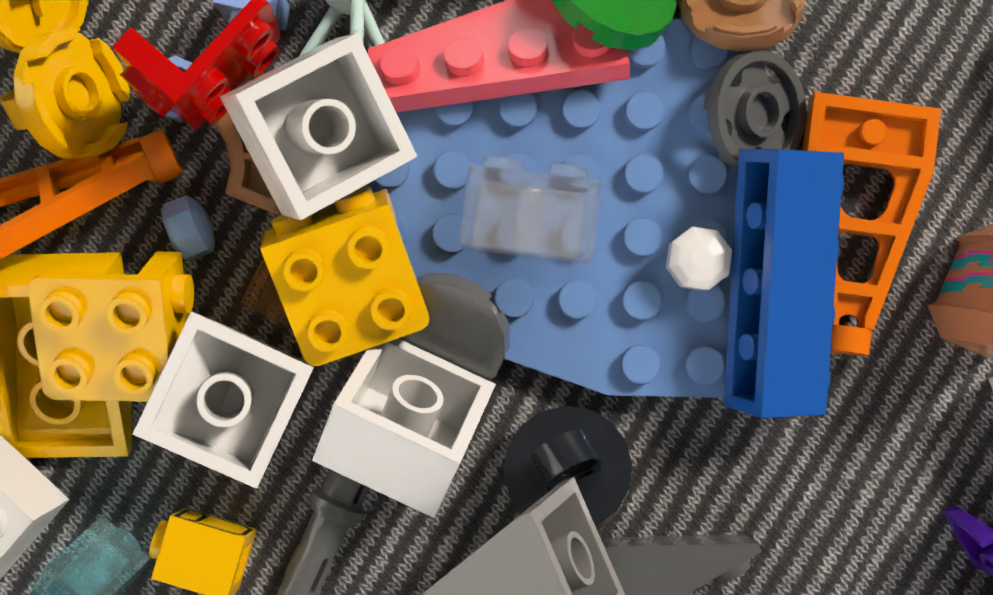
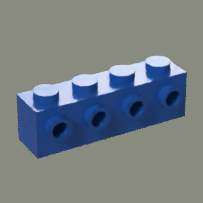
M739 149L724 406L760 418L826 415L828 388L831 380L829 366L832 325L835 319L834 293L836 264L839 256L840 205L844 189L843 152Z

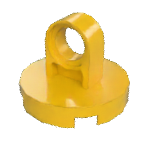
M67 27L35 36L21 50L13 74L14 89L4 94L0 98V103L16 130L27 129L41 147L57 157L79 160L96 157L114 149L125 135L128 122L120 123L122 115L121 102L130 100V88L128 83L119 75L123 71L122 65L108 44L99 38L89 40L81 33H78L80 29Z

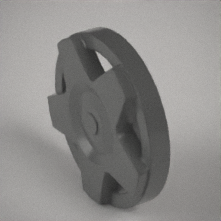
M768 51L739 54L723 65L716 75L712 86L707 87L703 109L707 111L710 134L719 152L718 157L723 162L738 169L739 149L796 150L798 148L806 123V100L802 84L796 72L782 57ZM765 66L770 68L781 82L769 83ZM789 111L787 130L784 135L781 124L784 115Z

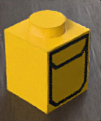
M184 508L170 515L169 521L161 520L155 530L149 549V557L157 559L151 579L203 595H234L240 588L257 529Z

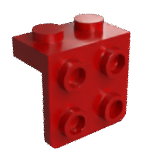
M250 0L185 72L181 71L132 27L121 36L112 48L127 66L119 75L134 89L133 92L162 118L172 110L191 128L197 131L205 121L214 124L227 113L220 96L236 89L248 73L257 77L271 65L280 50V47L276 45L280 38V33L271 4L267 0Z

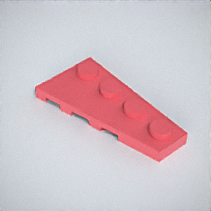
M505 0L368 49V56L396 112L630 79L628 51L606 47L591 39L594 32L585 28L581 23H579L577 29L572 27L563 19L552 0Z

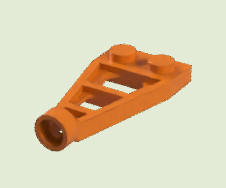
M814 92L809 97L802 151L843 152V165L884 169L893 178V189L885 210L875 220L851 218L840 206L838 237L841 233L874 237L878 242V250L871 277L865 283L844 281L838 274L836 264L835 319L832 325L830 353L870 356L872 330L875 328L934 172L941 108ZM844 315L855 317L857 319L856 327L839 325V318Z
M161 128L142 137L120 142L114 149L96 157L79 160L66 158L0 178V207L40 196L41 201L39 205L0 225V259L146 180L158 181L161 185L184 175L164 129ZM71 187L63 192H60V189Z

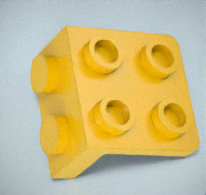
M363 186L335 201V207L312 214L302 220L280 215L271 221L273 228L266 230L260 250L303 358L309 365L320 366L423 330L429 323V313L398 230L395 211L387 189L372 193L370 186Z
M156 251L137 275L41 273L30 281L28 296L43 393L53 400L148 402L194 304V282L190 274H184L182 252Z

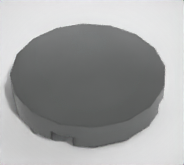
M429 273L418 277L417 282L429 313V323L423 330L399 339L488 381L492 380L497 375L510 346L509 322L503 310L499 313L497 307L490 301L492 295L480 284L460 275Z

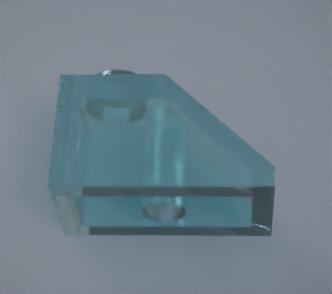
M102 515L46 566L30 595H123L136 580L150 560V557L141 550L139 542L129 531L114 526Z

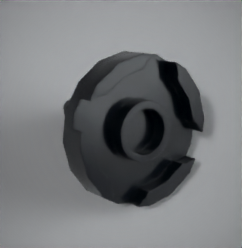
M561 406L539 412L519 427L507 447L504 476L510 499L521 514L560 482L574 477L596 529L599 530L618 515L630 490L632 461L626 440L608 419L589 409Z

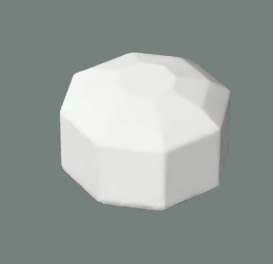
M691 227L669 243L666 269L681 288L707 291L729 275L732 249L717 230Z

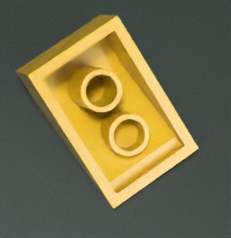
M121 252L7 255L0 259V435L25 458L128 457L132 451V401L53 400L43 393L28 296L30 281L41 273L124 274Z

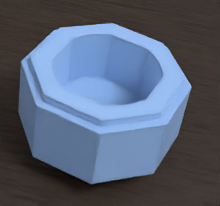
M185 195L163 204L161 212L164 226L175 250L182 252L183 259L191 261L213 252L215 246L213 225L208 213L200 202Z

